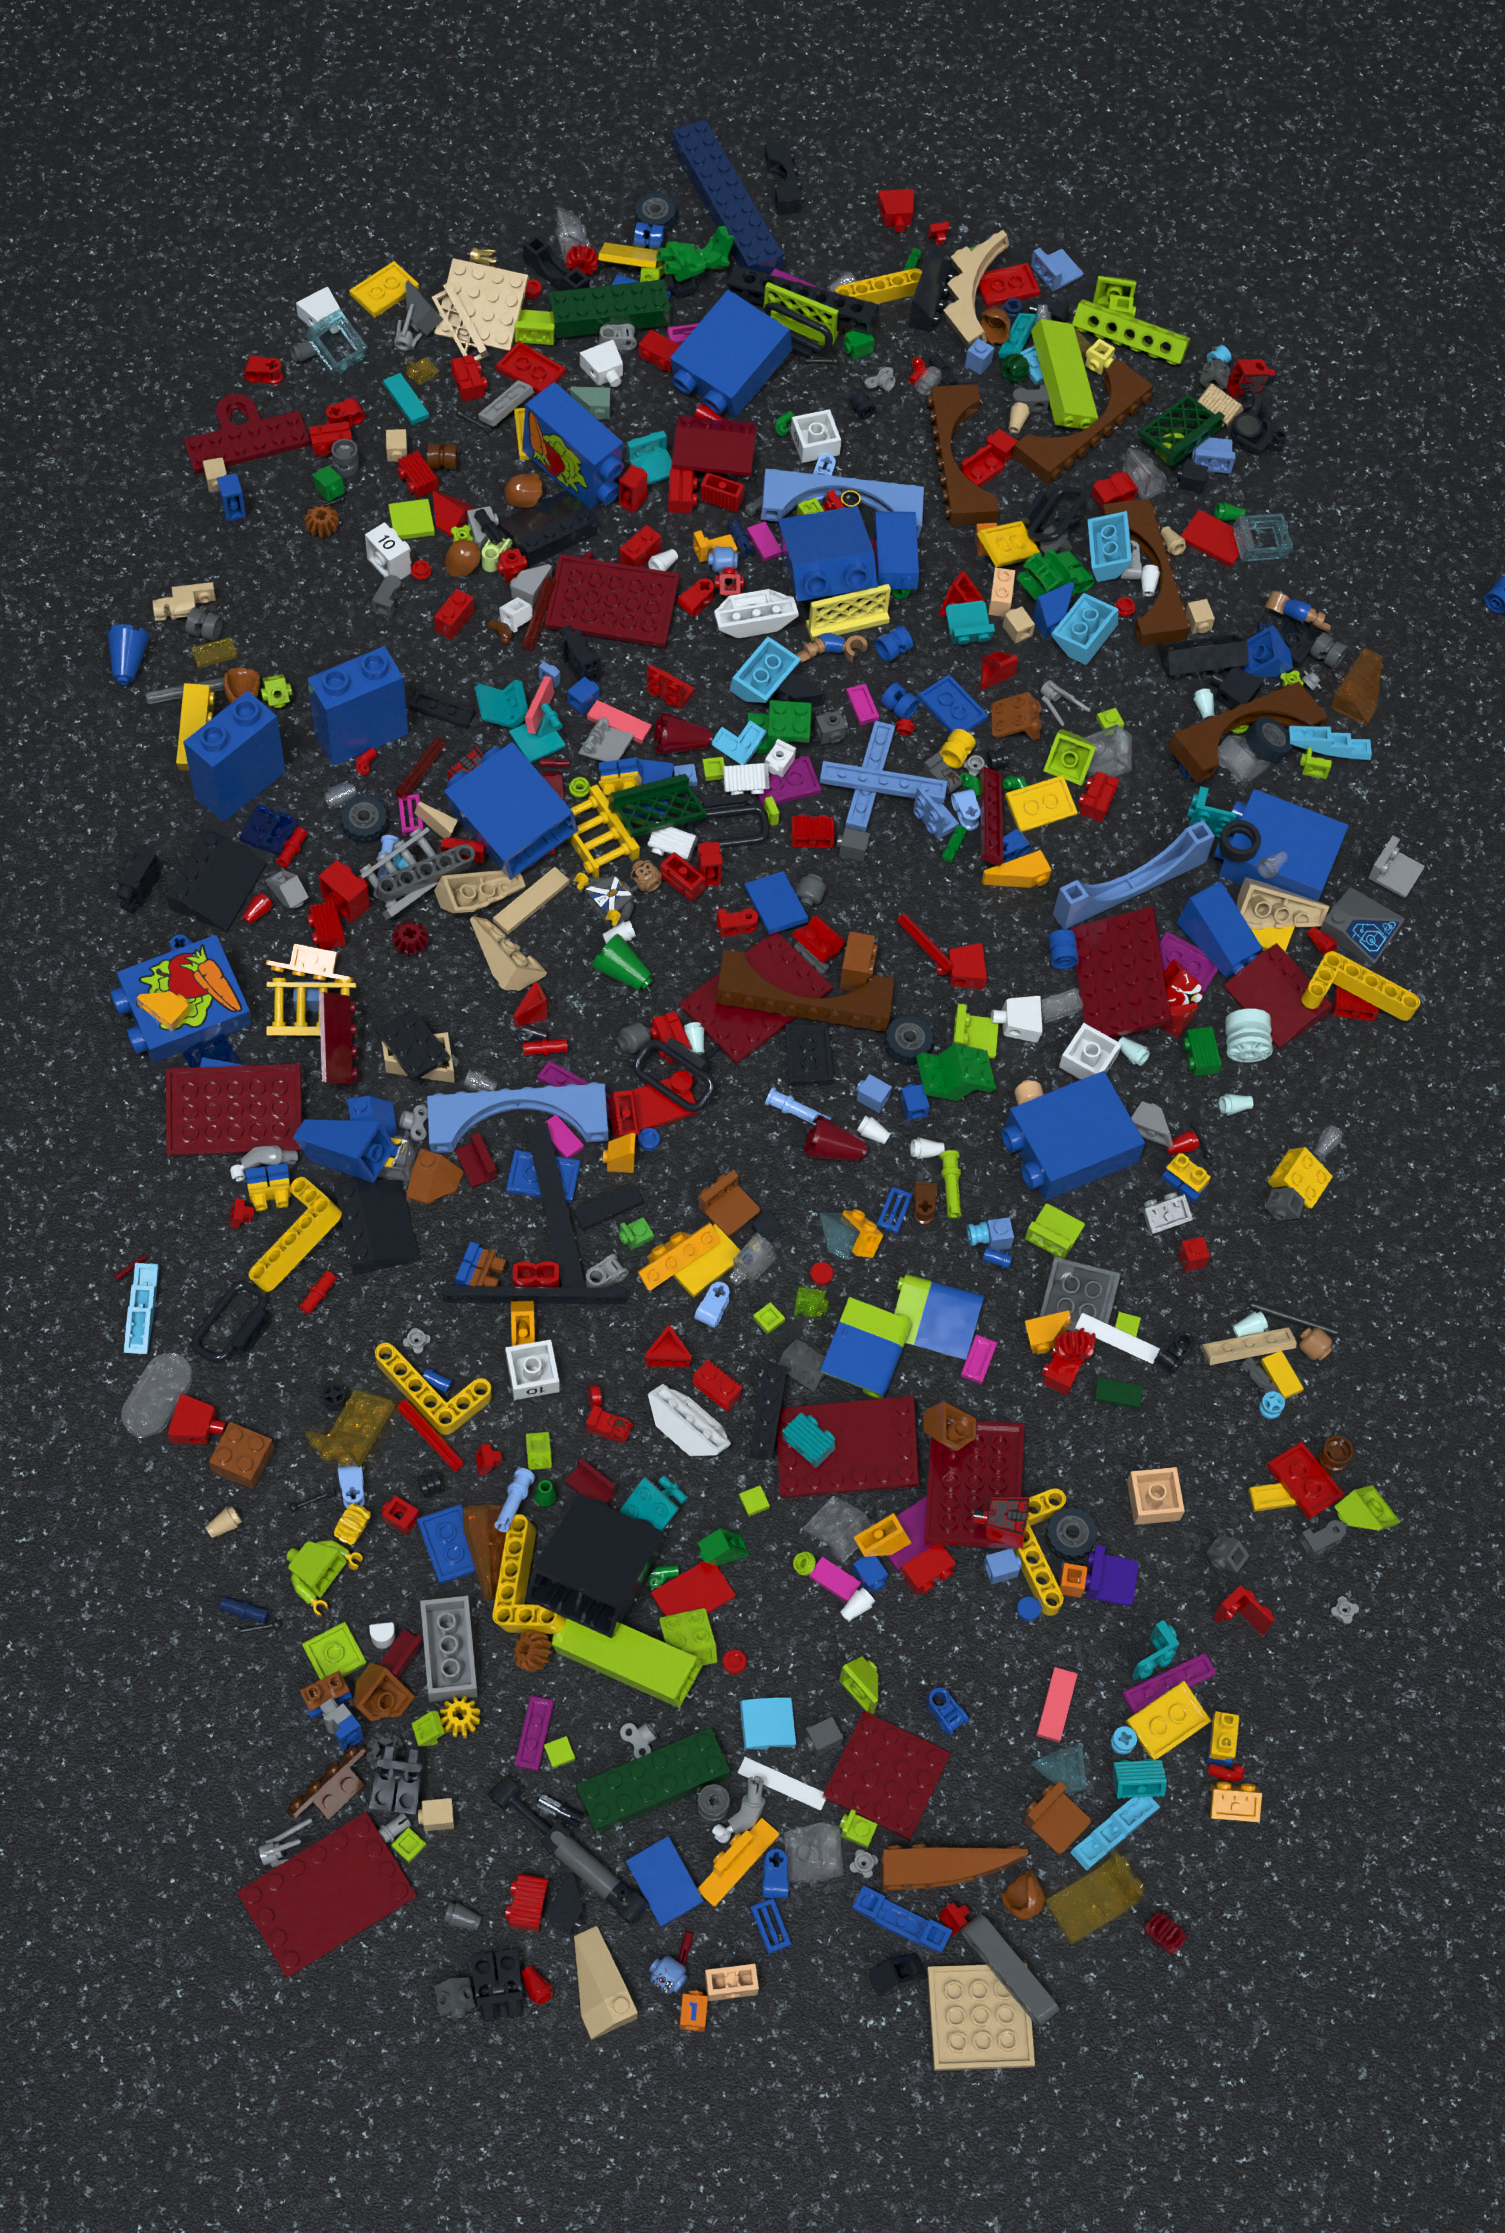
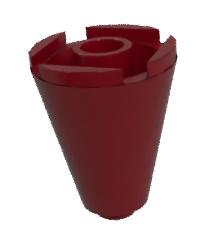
M659 713L661 718L657 717L654 729V740L658 741V746H654L656 754L707 749L708 745L712 744L713 735L709 732V728L667 713Z
M817 1114L812 1122L816 1123V1125L808 1131L804 1146L805 1157L844 1161H859L860 1158L865 1157L867 1152L865 1140L822 1115Z

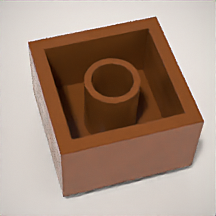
M849 931L840 990L853 992L872 980L878 946L874 944L875 936Z
M229 1422L209 1460L211 1472L254 1490L274 1451L273 1441L268 1437Z

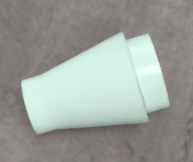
M1201 689L1195 692L1193 700L1202 715L1203 721L1211 716L1215 717L1214 696L1210 689Z
M694 1022L685 1025L684 1031L692 1050L699 1055L704 1053V1028L701 1026V1023Z
M1125 1037L1118 1041L1122 1044L1120 1050L1134 1065L1141 1066L1146 1062L1150 1054L1146 1046L1128 1040Z
M1225 1094L1219 1099V1109L1222 1114L1231 1115L1253 1108L1251 1096Z
M1254 1311L1232 1327L1236 1337L1262 1333L1264 1329L1268 1328V1324L1261 1311L1258 1313Z

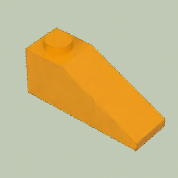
M1039 850L1003 863L1000 866L984 870L981 882L983 885L1026 888L1036 885L1042 886L1049 881L1052 869L1042 851Z

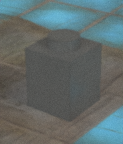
M845 827L844 834L839 835L837 847L840 848L839 856L864 862L870 833Z
M833 1717L807 1728L804 1738L807 1749L809 1751L813 1750L816 1757L841 1745L843 1741V1736Z

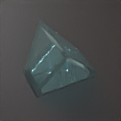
M819 1212L828 1248L827 1251L848 1261L860 1231L842 1213Z
M1082 1745L1058 1749L1030 1763L1054 1785L1061 1781L1067 1787L1064 1794L1087 1789Z

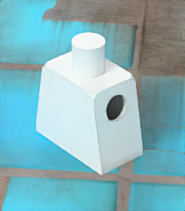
M328 287L296 302L298 317L317 333L329 329L331 333L335 334L340 330V307Z
M614 340L580 352L581 368L597 385L609 382L611 387H617L621 383L620 377L623 375V363Z
M1040 996L1007 999L1002 1010H992L991 1023H1002L1003 1034L1007 1037L1038 1042L1042 1034Z

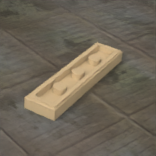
M554 867L494 916L493 922L507 935L510 934L569 885L570 880Z
M1288 1327L1203 1344L1202 1350L1209 1365L1294 1349L1297 1342Z

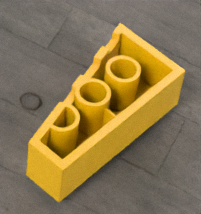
M184 683L176 761L179 770L189 771L183 741L213 718L215 693L211 691L210 685Z

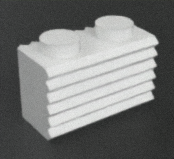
M766 763L723 766L725 792H731V795L744 794L743 791L750 790L751 794H763L764 789H770L769 769Z
M669 827L652 832L648 846L652 849L651 852L663 857L664 854L671 855L675 852L685 861L689 862L698 838L696 835Z

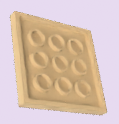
M453 258L447 283L450 282L483 344L485 347L509 352L512 349L515 337V321H519L529 276ZM448 295L443 297L441 306L449 308L451 302ZM450 313L449 322L458 325L460 316ZM443 319L436 326L434 334L454 340ZM460 329L458 339L467 342L468 331Z
M987 1965L935 1966L927 1968L934 2071L1026 2068L1035 2066L1031 2018Z

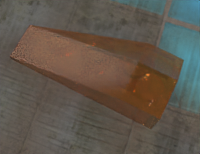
M1364 648L1336 692L1331 705L1332 709L1365 725L1369 724L1377 709L1383 656Z
M502 1505L463 1507L464 1533L485 1601H495L507 1533L499 1531V1527L496 1529L494 1526L503 1508Z

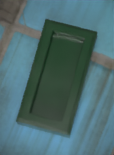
M1098 1378L1094 1402L1139 1410L1143 1386Z

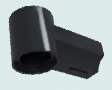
M1033 298L1029 314H1037L1038 317L1065 323L1070 307L1062 301H1057L1053 304Z

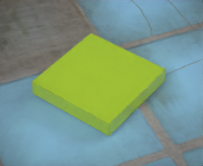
M428 499L388 504L392 528L397 532L401 540L435 535Z
M346 1622L302 1643L320 1680L337 1671H340L342 1677L367 1665Z

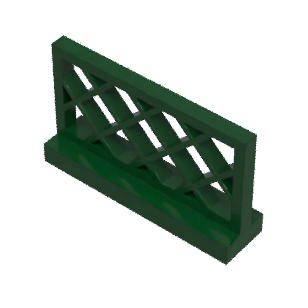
M1187 394L1139 431L1138 436L1168 457L1166 463L1174 466L1221 429L1225 415L1220 411L1214 414ZM1187 402L1193 408H1184V404ZM1172 413H1181V418L1172 417ZM1185 414H1194L1195 419L1185 418ZM1198 415H1205L1208 419H1199ZM1159 423H1169V427H1161ZM1173 423H1180L1183 428L1173 427ZM1186 424H1195L1196 428H1187ZM1147 432H1157V436H1150ZM1161 432L1170 433L1171 437H1161ZM1174 433L1184 434V438H1175ZM1162 443H1172V447L1168 449Z
M686 774L610 793L608 809L611 813H616L631 838L707 817V812L688 785L689 778ZM687 794L689 799L686 800L677 796ZM667 799L671 802L667 805L659 801ZM674 802L685 805L684 809L673 807ZM649 804L652 807L649 810L640 806ZM655 807L666 810L665 814L655 812ZM688 807H691L693 809H696L698 812L691 813L686 810ZM630 809L633 810V813L630 815L622 811ZM636 812L647 815L646 820L636 817ZM672 812L680 815V817L672 818L668 814ZM653 817L662 821L660 823H653L649 819ZM631 822H635L643 826L641 828L633 829V827L631 826Z

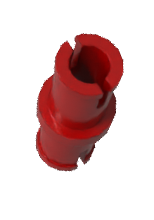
M296 827L291 838L284 843V849L276 859V862L281 867L287 868L294 855L298 854L301 850L300 846L308 835L305 829Z
M545 1038L542 1041L523 1042L524 1056L537 1054L548 1056V1053L568 1052L567 1038L559 1040H547Z
M326 1270L317 1284L311 1286L309 1289L310 1293L298 1307L304 1313L310 1315L320 1300L326 1298L327 1291L337 1280V1277Z

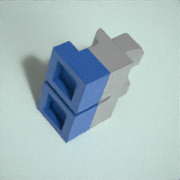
M330 1698L320 1706L327 1732L335 1734L338 1746L343 1753L352 1745L356 1746L364 1740L360 1724L344 1704L338 1706Z

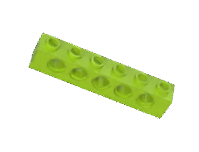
M1084 299L1079 302L1072 322L1079 331L1093 332L1094 336L1105 339V337L1112 339V342L1117 345H1129L1130 349L1141 352L1142 350L1148 352V355L1153 358L1162 357L1166 359V362L1173 365L1180 364L1184 360L1191 338ZM1091 316L1098 318V325L1091 322ZM1109 323H1114L1117 326V330H1110ZM1127 329H1131L1134 331V338H1131L1127 335ZM1150 336L1153 339V344H1147L1144 337ZM1163 342H1167L1171 345L1170 351H1167L1163 348Z

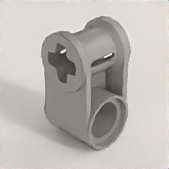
M632 324L604 325L600 328L599 345L614 340L617 350H632L637 346V341L634 338L635 327Z
M1130 540L1132 564L1119 576V579L1140 580L1142 573L1140 547L1137 542Z
M611 1254L587 1271L585 1286L609 1288L622 1281L629 1271L618 1262L616 1254ZM597 1278L600 1280V1282L595 1283L592 1282L591 1279Z

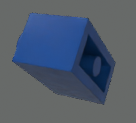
M237 473L218 477L220 501L226 522L245 518L243 493Z

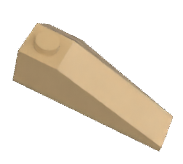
M502 870L441 876L434 892L440 908L451 913L474 912L525 888V883L521 873L509 880Z
M1247 877L1243 881L1237 900V908L1249 927L1254 929H1263V927L1283 928L1285 926H1322L1329 909V905Z
M471 917V924L492 975L499 982L498 984L502 989L520 991L546 976L547 972L531 955L528 957L524 956L519 951L521 947L504 939L506 935L488 919Z
M597 1926L574 1936L581 2017L591 2040L636 2020L638 2016L626 1985Z

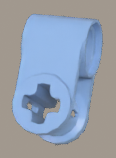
M973 789L951 794L952 806L957 813L961 826L965 827L968 831L977 829L981 811Z
M716 1282L711 1285L704 1300L700 1303L694 1319L713 1328L717 1327L729 1303V1288L725 1283Z
M361 1464L338 1467L340 1488H342L345 1508L347 1509L353 1503L364 1506V1481Z

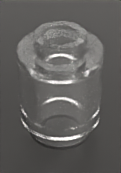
M934 366L926 368L915 383L917 391L922 395H930L931 387L938 386L941 381V371Z
M344 781L327 789L328 792L324 793V798L330 809L334 807L337 809L345 805L352 797H355L357 792L352 783L348 784L347 781Z

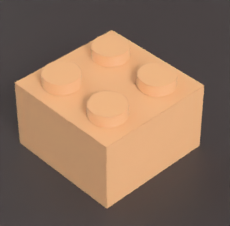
M1177 1467L1131 1471L1127 1479L1134 1525L1180 1521L1184 1514V1505Z

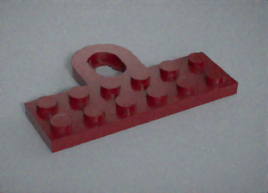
M243 394L225 396L217 404L216 414L221 430L183 439L194 474L205 472L203 465L205 460L223 457L224 465L227 467L311 446L299 410L261 420L254 401ZM234 410L242 411L243 415L248 417V421L242 425L231 423V412Z

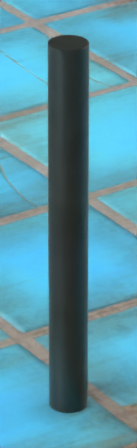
M1255 1301L1251 1302L1249 1308L1306 1328L1314 1329L1320 1327L1326 1334L1337 1337L1339 1331L1338 1328Z

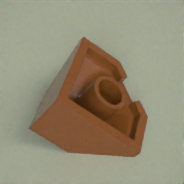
M420 1149L412 1169L406 1198L428 1205L442 1196L454 1194L457 1192L464 1171L444 1156Z
M942 1401L924 1411L923 1431L943 1445L958 1451L976 1439V1418Z
M370 1663L356 1681L354 1706L368 1720L375 1721L384 1717L393 1718L401 1716L415 1696L387 1668Z

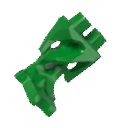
M720 226L717 228L713 238L708 240L705 248L695 250V244L668 241L666 248L658 249L656 258L659 262L665 261L663 267L666 275L673 274L676 281L680 282L704 272L705 269L721 270L724 266H729L728 254L735 237L728 235L726 226Z

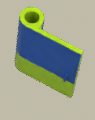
M906 1274L905 1278L900 1277L897 1290L901 1292L894 1314H904L910 1318L909 1321L912 1323L905 1343L967 1360L984 1295Z
M849 1297L820 1372L860 1387L868 1396L884 1399L912 1323L909 1321L910 1318L901 1313L895 1315Z

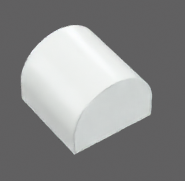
M394 1623L372 1624L369 1626L372 1643L377 1648L385 1649L394 1643Z

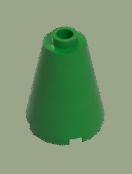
M618 933L615 934L604 946L601 954L597 955L591 967L636 990L641 988L645 990L652 981L650 978L652 973L624 938Z

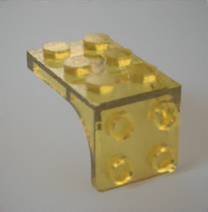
M354 1390L327 1436L307 1430L305 1436L310 1440L309 1444L320 1452L319 1456L327 1461L336 1460L346 1467L352 1465L360 1468L395 1404L392 1400Z
M1117 1852L1101 1867L1045 1901L1046 1906L1071 1945L1136 1907L1144 1896L1142 1883L1137 1877L1134 1878L1129 1871L1130 1865L1124 1856L1120 1857Z

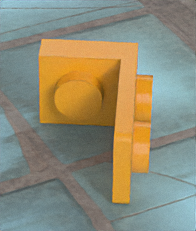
M701 530L694 532L693 548L699 562L707 561L708 553H712L713 549L717 546L732 547L734 552H737V547L730 534L708 540L707 537H704Z
M857 1209L853 1211L844 1210L842 1215L860 1231L852 1252L856 1256L873 1258L883 1234L877 1229L875 1223L865 1217L862 1211Z

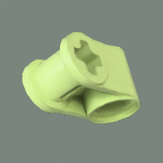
M502 538L503 540L499 545L492 544L488 539L481 551L482 568L485 571L494 572L498 570L499 553L511 550L512 539Z

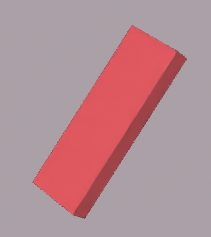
M545 676L525 716L528 733L536 734L545 714L541 706L544 703L550 704L555 693L552 677Z
M598 700L587 715V719L594 723H597L598 719L603 717L608 719L609 727L634 734L632 740L643 744L652 729L651 724Z
M1054 1667L1036 1736L1060 1743L1077 1673Z

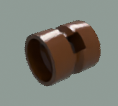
M428 443L427 464L430 468L440 469L443 466L445 470H456L457 444L445 443L444 446H441L440 443Z
M1332 1436L1323 1445L1317 1460L1328 1474H1340L1353 1456L1352 1444L1342 1436Z

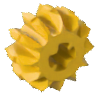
M350 1504L337 1523L334 1536L344 1543L354 1544L370 1519V1512L361 1505Z
M454 1696L453 1704L446 1701L444 1703L446 1709H440V1715L443 1716L440 1719L441 1723L446 1725L444 1731L448 1733L453 1730V1737H457L459 1732H462L463 1737H467V1729L470 1732H475L474 1725L480 1724V1718L476 1717L480 1714V1709L474 1708L476 1705L475 1701L472 1700L467 1703L466 1696H463L459 1702L457 1696ZM461 1713L463 1720H459L456 1714Z

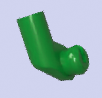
M787 411L775 420V431L780 436L786 435L789 431L787 424L794 417L791 411Z
M966 772L960 775L962 785L968 789H973L976 800H980V780Z
M1008 776L1002 783L1003 787L1007 790H1018L1028 786L1023 778Z
M678 1565L656 1567L648 1577V1585L653 1589H657L667 1578L679 1576Z

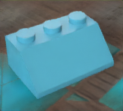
M1127 511L1088 519L1091 565L1097 582L1119 577L1132 564Z
M1083 593L1051 633V636L1069 658L1087 665L1117 627L1118 608Z
M767 637L734 675L730 691L746 702L766 703L799 664L801 658L770 637Z

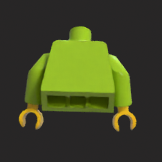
M333 1540L319 1541L317 1543L309 1541L304 1544L300 1551L292 1548L287 1553L286 1559L291 1562L288 1569L292 1573L291 1581L294 1589L307 1604L311 1603L313 1605L314 1613L317 1616H322L316 1610L318 1605H323L327 1610L328 1606L325 1601H318L316 1596L321 1598L347 1563L346 1560H348V1566L352 1570H357L359 1567L351 1561L352 1559L362 1562L360 1553L350 1554L347 1548Z

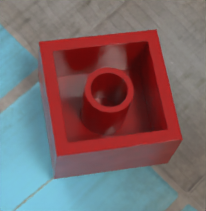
M336 860L318 876L321 898L326 902L335 901L338 913L351 924L370 908L368 884L363 878L356 877L346 864L342 865Z

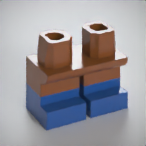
M470 1241L455 1278L456 1286L498 1287L499 1279L490 1276L492 1271L503 1274L506 1260L496 1256V1250L488 1251L480 1248L479 1244Z
M340 1671L300 1690L301 1701L311 1720L323 1714L320 1706L330 1698L338 1706L353 1699Z

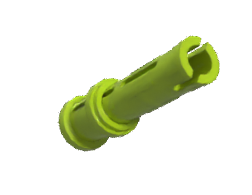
M947 1150L940 1153V1159L943 1161L941 1176L945 1179L947 1217L949 1218L961 1217L958 1178L961 1175V1170L958 1168L960 1154L955 1150Z

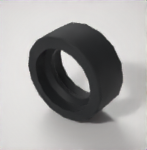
M1235 820L1226 824L1219 837L1221 853L1233 862H1246L1255 857L1261 843L1259 830L1253 824L1243 820ZM1241 833L1251 840L1252 845L1248 849H1237L1228 842L1227 838L1230 834Z

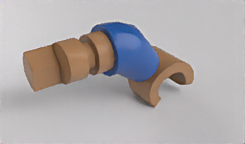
M1277 591L1271 592L1265 608L1281 615H1287L1300 622L1306 621L1310 623L1311 621L1313 622L1312 625L1329 632L1331 625L1323 622L1325 614L1321 612L1316 613V610L1311 608V605L1306 602L1290 599L1288 596Z
M831 632L818 635L817 639L813 640V643L809 642L803 645L804 650L795 655L801 658L800 663L815 657L817 653H842L844 651L848 661L853 662L855 652L851 649L858 648L861 652L867 651V641L861 636L854 635L848 638L846 642L845 638Z

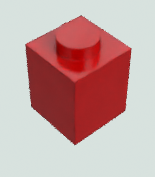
M998 429L994 434H990L987 437L985 444L993 446L992 454L1005 465L1012 457L1014 445L1018 441Z
M1199 1237L1181 1242L1178 1255L1184 1272L1205 1268L1210 1254L1204 1238Z

